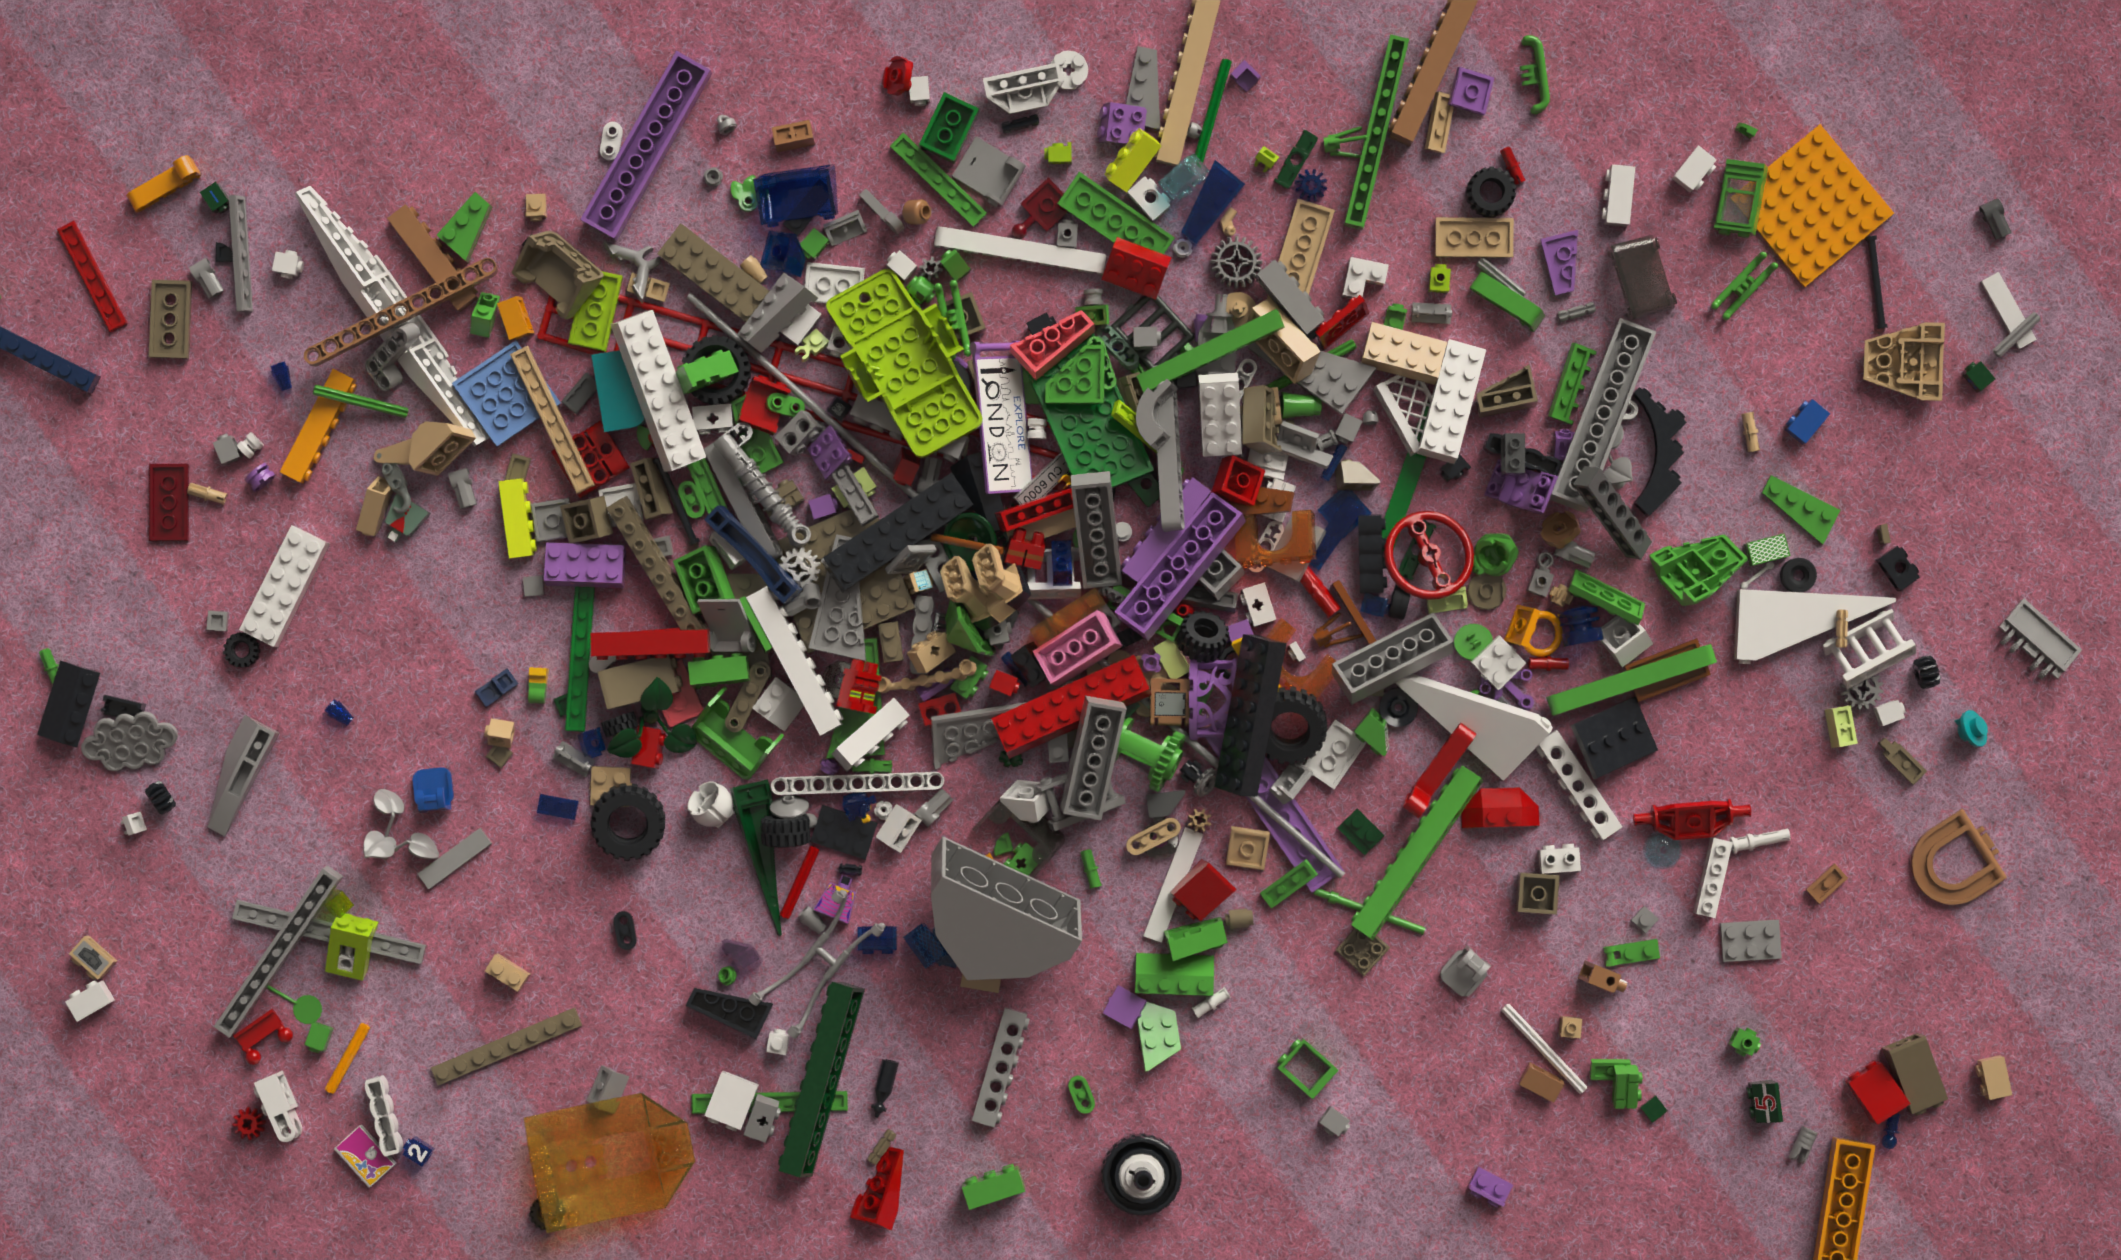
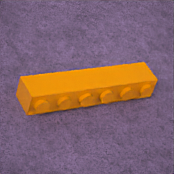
M332 369L324 387L354 394L357 388L355 384L357 380ZM318 396L280 473L303 484L310 479L313 473L311 468L314 463L317 464L322 455L320 451L323 446L326 447L329 443L330 436L328 435L331 429L334 430L339 423L337 418L340 412L345 411L348 406L347 403Z

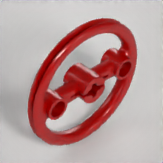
M1419 511L1405 516L1392 528L1386 539L1384 558L1388 573L1402 590L1414 597L1434 600L1452 595L1465 584L1474 565V550L1467 532L1453 518L1435 511ZM1423 520H1433L1448 526L1462 542L1465 552V564L1461 575L1454 583L1450 582V576L1442 570L1438 561L1441 555L1440 548L1430 543L1425 533L1426 524ZM1413 526L1420 527L1421 532H1416ZM1405 527L1408 528V534L1415 538L1419 546L1418 561L1421 565L1429 568L1433 577L1432 586L1436 590H1423L1411 585L1401 576L1396 568L1393 547L1398 534ZM1437 578H1442L1445 581V585L1439 584Z

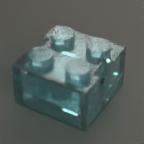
M1192 154L1177 164L1158 184L1172 200L1177 198L1181 200L1193 192V186L1200 185L1207 179L1206 174L1209 170L1195 154Z

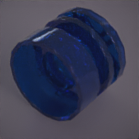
M1577 607L1557 614L1558 619L1567 618L1568 621L1559 624L1560 627H1569L1568 632L1561 634L1563 647L1604 639L1602 627L1592 626V622L1600 620V616L1593 618L1590 616V613L1599 612L1598 607Z

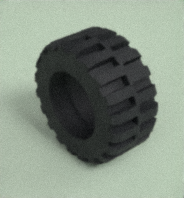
M1282 687L1277 692L1272 721L1280 714L1293 712L1307 720L1308 729L1298 738L1285 739L1276 735L1272 728H1270L1266 753L1268 754V759L1272 761L1278 759L1279 764H1284V761L1289 762V765H1295V761L1303 763L1306 762V757L1313 758L1316 755V750L1320 751L1323 747L1327 731L1326 713L1323 711L1321 702L1316 701V696L1313 694L1307 695V690L1301 689L1296 691V687H1290V690H1285V687Z
M624 783L620 784V787H611L608 792L601 794L600 799L596 801L592 810L590 821L592 837L595 838L596 845L599 848H603V852L606 855L610 853L617 860H619V857L624 858V861H630V858L638 860L643 855H649L652 853V849L658 847L664 835L666 817L661 801H658L657 796L654 793H650L648 788L644 786L642 788L637 787L638 784L632 783V786H627ZM621 806H634L640 809L645 814L647 821L644 832L634 838H623L615 834L610 827V816L613 811Z

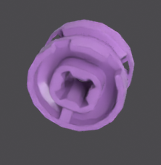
M266 463L259 465L245 478L247 484L250 483L252 485L251 488L254 492L261 490L276 476L273 471L268 469L269 466Z

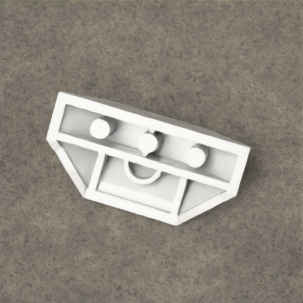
M1059 62L983 78L987 99L1009 114L1048 106L1063 82Z

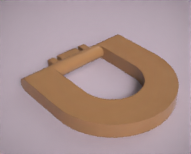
M1963 808L1927 830L1916 842L1911 855V872L1915 883L1926 896L1943 904L1957 905L1967 903L2007 878L1994 855L1999 853L1998 849L1995 848L1990 851L1995 844L1987 832L1980 835L1985 829L1983 826L1976 829ZM1966 831L1987 865L1959 883H1945L1934 872L1933 858L1942 846Z

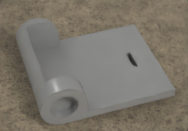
M976 136L952 177L988 198L987 202L997 207L1004 204L1026 165L1011 156H1007Z
M698 599L697 603L710 629L711 652L755 651L757 638L740 599Z

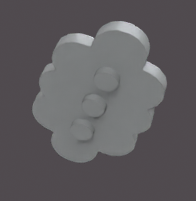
M140 712L134 717L129 714H120L115 720L110 718L99 720L94 727V735L84 739L81 751L87 759L101 760L103 766L110 771H119L125 766L130 769H138L144 763L150 765L160 763L165 756V748L172 747L178 738V731L170 723H158L156 717L149 712Z

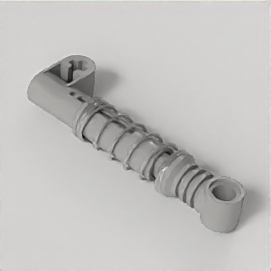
M745 422L736 424L720 436L713 445L733 468L737 479L741 478L744 482L743 486H747L751 491L750 494H754L758 499L756 503L760 502L764 507L763 511L772 512L769 519L773 523L778 524V526L781 525V529L784 528L783 532H787L786 536L789 538L790 544L796 548L804 547L811 537L809 528L802 525V523L799 524L798 519L795 520L796 516H792L791 505L789 503L785 504L786 499H782L779 496V491H775L772 487L773 483L766 480V474H762L759 471L760 467L755 466L756 462L749 458L742 450V447L752 437L753 431L751 426ZM744 432L745 436L741 435L737 442L733 439V437H737L738 433ZM795 533H801L804 536V540H798Z

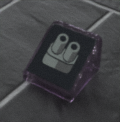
M836 395L825 412L842 423L853 407Z

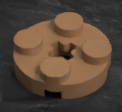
M1564 511L1565 513L1561 514L1555 512L1543 521L1541 536L1549 546L1562 549L1580 534L1579 522L1575 515L1569 511Z

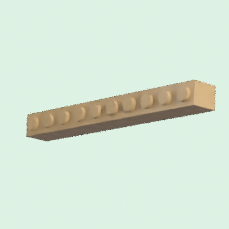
M1221 0L1192 1L1191 7L1195 8L1193 15L1189 14L1187 26H1190L1189 32L1184 33L1183 36L1184 52H1179L1177 63H1180L1179 71L1175 70L1172 80L1176 84L1174 90L1170 89L1168 100L1171 101L1170 107L1165 108L1163 119L1166 120L1165 127H1160L1158 138H1162L1161 148L1154 156L1157 157L1156 162L1179 167Z

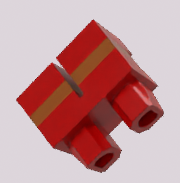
M1015 528L1013 536H1009V543L1003 557L1004 561L1020 566L1023 563L1025 567L1041 570L1045 552L1044 533L1034 531L1032 540L1025 539L1026 529Z

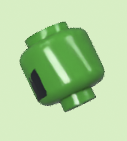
M915 276L906 286L907 292L918 304H922L924 301L929 303L935 296L933 293L935 289L934 284L924 276Z

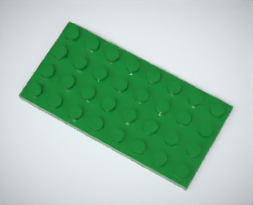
M1093 333L1037 380L1026 369L1025 371L1070 474L1077 475L1110 471L1112 488H1115L1154 472L1142 441L1111 416L1115 401L1121 400L1125 404L1117 384L1112 391H1104V404L1045 403V383L1053 378L1070 359L1080 352L1079 350L1083 346L1087 345V341L1095 336ZM1105 372V384L1110 386L1112 380L1107 379V372Z

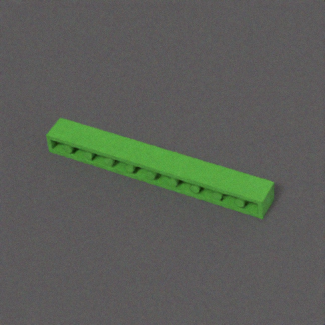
M1390 34L1365 134L1367 139H1364L1344 221V226L1363 230L1409 43L1408 38Z
M1463 765L1460 769L1457 768L1451 776L1453 779L1449 785H1444L1440 792L1442 795L1438 801L1434 800L1430 805L1429 810L1431 811L1429 814L1423 816L1419 821L1418 826L1420 827L1416 832L1410 834L1406 847L1398 851L1395 863L1387 867L1383 880H1379L1375 884V891L1372 896H1367L1362 904L1364 906L1360 912H1356L1351 920L1353 922L1351 924L1352 927L1372 941L1483 783L1481 777Z

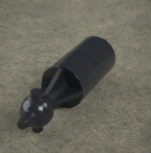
M882 1058L875 1085L877 1103L871 1105L876 1118L887 1110L883 1103L892 1093L899 1062Z

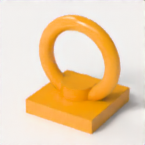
M1517 605L1504 640L1510 644L1524 647L1533 656L1545 657L1555 652L1560 646L1563 629L1561 622L1554 614ZM1541 618L1547 619L1554 626V640L1549 647L1536 649L1530 644L1531 636L1535 632L1537 620Z

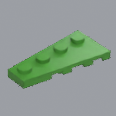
M1770 475L1762 491L1763 495L1790 516L1792 520L1812 535L1821 545L1824 544L1840 512L1839 509Z

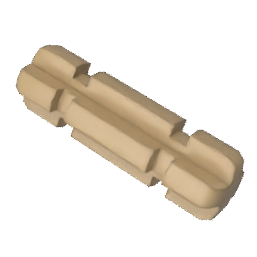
M1839 609L1836 618H1838V621H1836V636H1838L1836 647L1845 648L1847 647L1848 621H1846V618H1848V610Z

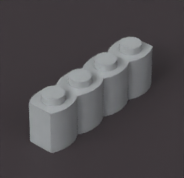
M917 596L915 600L914 610L916 616L913 621L915 635L912 639L911 647L917 642L924 641L927 638L926 635L932 632L931 615L934 610L932 597ZM910 661V669L912 674H927L917 673L914 665Z

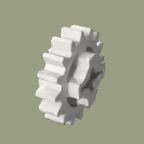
M794 547L792 552L789 550L786 552L787 557L782 556L780 558L784 563L779 565L787 573L790 572L793 575L792 579L803 588L806 584L813 583L812 580H818L815 574L821 572L820 569H817V566L821 563L815 562L818 556L814 555L812 557V550L806 553L804 547L800 551ZM797 556L796 562H789L792 557ZM799 564L800 567L804 569L801 572H799V569L796 568V566H798ZM811 574L808 579L802 581L803 575Z

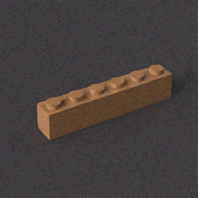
M405 204L387 218L435 282L461 270L454 267L452 264L454 259L448 252L444 254L441 250L443 245L437 237H431L429 234L431 229L428 225L418 220L419 214L413 206L409 208ZM452 281L449 283L448 288L456 290L459 283ZM473 287L449 300L457 311L461 312L478 299L476 296L478 291Z

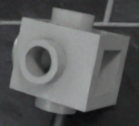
M1006 619L1000 624L984 630L985 639L989 638L991 647L1010 643L1009 634H1012L1010 622L1006 623ZM996 628H1001L1000 633H995L994 631Z

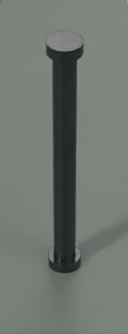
M1867 236L1865 241L1868 242L1878 324L1876 329L1888 328V324H1885L1875 242L1877 236Z
M659 457L653 459V464L656 463L687 534L689 546L699 542L700 540L695 536L668 471L664 472Z

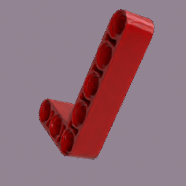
M1463 723L1456 727L1414 784L1411 792L1407 794L1403 804L1404 809L1417 818L1421 817L1429 805L1431 796L1466 751L1477 733Z

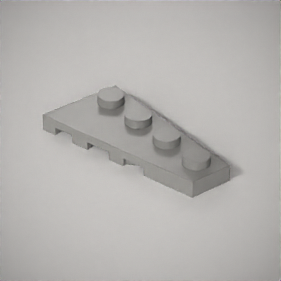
M1138 46L1126 105L1146 108L1145 127L1160 130L1157 50Z

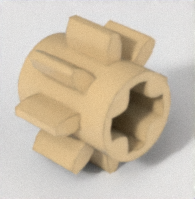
M1559 584L1558 588L1553 586L1549 595L1553 596L1550 601L1562 608L1565 604L1570 605L1574 597L1570 595L1569 588L1562 584Z
M1194 809L1195 815H1188V818L1192 820L1188 827L1193 826L1195 828L1194 832L1198 829L1205 832L1204 826H1211V823L1207 822L1211 815L1206 816L1204 813L1205 809L1201 812ZM1199 816L1202 817L1203 821L1200 825L1197 824L1196 820Z

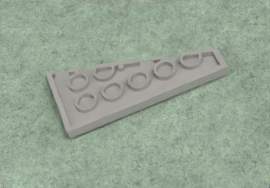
M1255 342L1249 345L1248 349L1287 376ZM1321 351L1312 374L1297 382V384L1343 415L1377 368Z

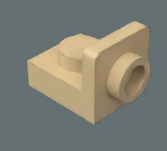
M526 194L525 216L530 218V221L537 222L542 221V218H547L546 194Z

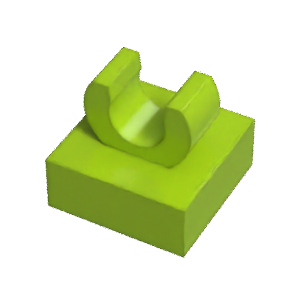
M1263 146L1255 157L1257 160L1254 166L1257 167L1262 162L1265 165L1263 169L1265 173L1274 166L1279 156Z

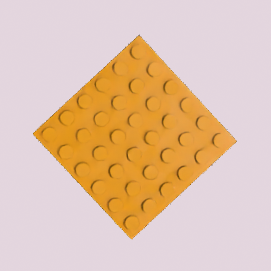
M1819 124L1768 166L1756 231L1800 284L1806 287L1891 217L1894 212L1822 125ZM1750 181L1740 190L1755 192L1756 182ZM1736 193L1730 199L1749 221L1754 195Z

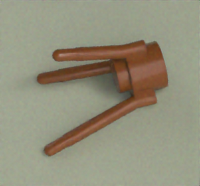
M1340 612L1317 628V632L1313 634L1319 647L1325 646V648L1361 638L1363 635L1358 634L1330 641L1332 640L1331 635L1351 625V622H1347L1331 631H1328V629L1324 630L1341 615Z

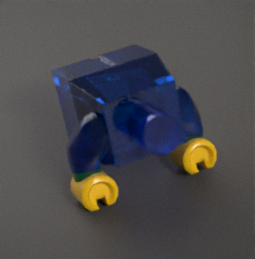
M854 792L843 796L842 807L850 822L854 821L855 817L860 816L863 823H868L871 821V818L866 813L871 810V804L877 803L874 795L868 797L866 792Z

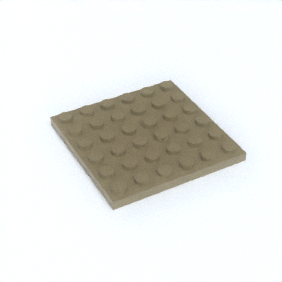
M850 509L808 527L811 537L804 548L806 553L812 550L811 556H818L815 562L821 563L817 566V569H820L821 572L815 574L818 580H812L813 583L819 585L821 595L827 574V569L821 560L832 552L836 534L853 538L879 521V517L862 527L853 510ZM795 533L798 540H804V536L801 533ZM788 537L778 540L783 552L782 556L787 557L786 552L788 550L792 552L794 547L790 544ZM780 556L779 558L775 559V561H776L778 564L784 563V562L780 559L782 556ZM797 556L792 557L789 562H796ZM889 563L860 581L864 630L915 609L902 574H887L885 568ZM800 564L796 566V568L799 569V572L804 570L800 567ZM811 574L803 575L802 581L808 579ZM806 608L793 615L809 654L817 651L810 649L809 644L818 608Z

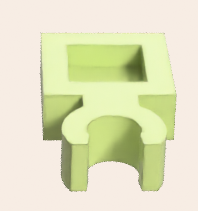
M815 329L802 340L804 346H799L795 349V355L797 356L801 352L804 353L802 362H806L809 359V354L812 353L816 356L828 346L829 340Z

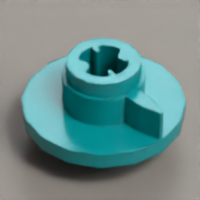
M1967 710L1962 713L1961 718L1954 720L1958 725V735L1963 741H1968L1977 748L1986 744L1988 727L1985 720L1975 711Z

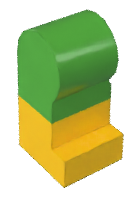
M529 667V703L545 704L548 668Z

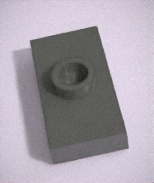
M586 372L561 402L577 415L596 393V380Z

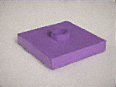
M1457 67L1448 105L1479 115H1485L1494 77Z

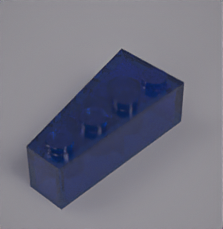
M1216 160L1181 231V235L1195 247L1245 186V183Z

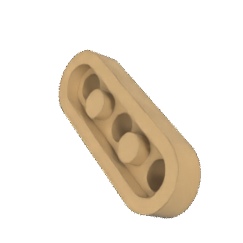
M1167 818L1131 836L1126 843L1127 850L1133 855L1144 853L1177 836L1181 829L1180 823L1175 818ZM1168 824L1174 825L1173 831L1167 830ZM1153 832L1157 834L1155 840L1150 839V834ZM1133 842H1139L1140 847L1134 849L1132 847Z

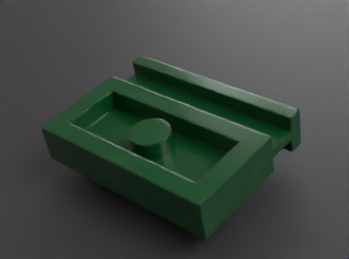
M1358 808L1337 827L1363 855H1366L1385 836Z

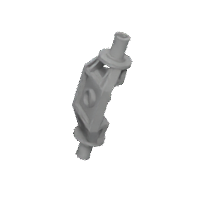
M1215 294V309L1212 313H1206L1208 317L1198 332L1197 346L1235 329L1232 320L1234 316L1226 312L1228 295L1223 294L1222 302H1220L1221 294ZM1214 317L1212 329L1210 330L1212 319ZM1236 351L1195 370L1197 376L1235 373Z

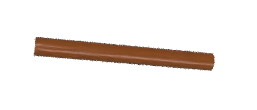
M934 533L931 535V541L980 550L986 545L985 543ZM993 545L998 549L999 554L1002 555L1004 548Z

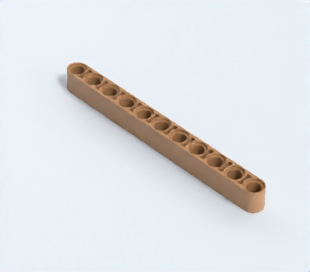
M484 258L314 344L305 350L304 359L310 366H319L494 277L498 272L497 264L491 258ZM488 263L493 264V270L485 272L483 270L484 265ZM470 272L476 274V278L473 281L466 280V275ZM457 281L459 283L458 288L450 290L448 288L450 282ZM434 290L441 291V296L438 299L431 298V293ZM422 299L424 304L422 307L416 308L414 307V301ZM399 308L406 309V314L402 317L396 315V311ZM381 317H388L389 322L386 325H379ZM366 325L371 326L369 334L364 335L361 333L362 327ZM351 334L354 337L353 341L349 344L344 343V337ZM334 343L336 344L335 351L327 352V345ZM312 352L318 353L316 361H309V355Z

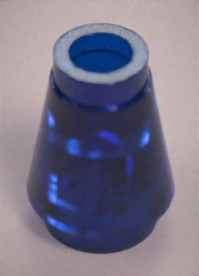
M284 361L270 366L272 370L270 372L281 391L292 388L289 365H286Z
M335 699L324 710L327 716L346 726L354 718L344 705Z

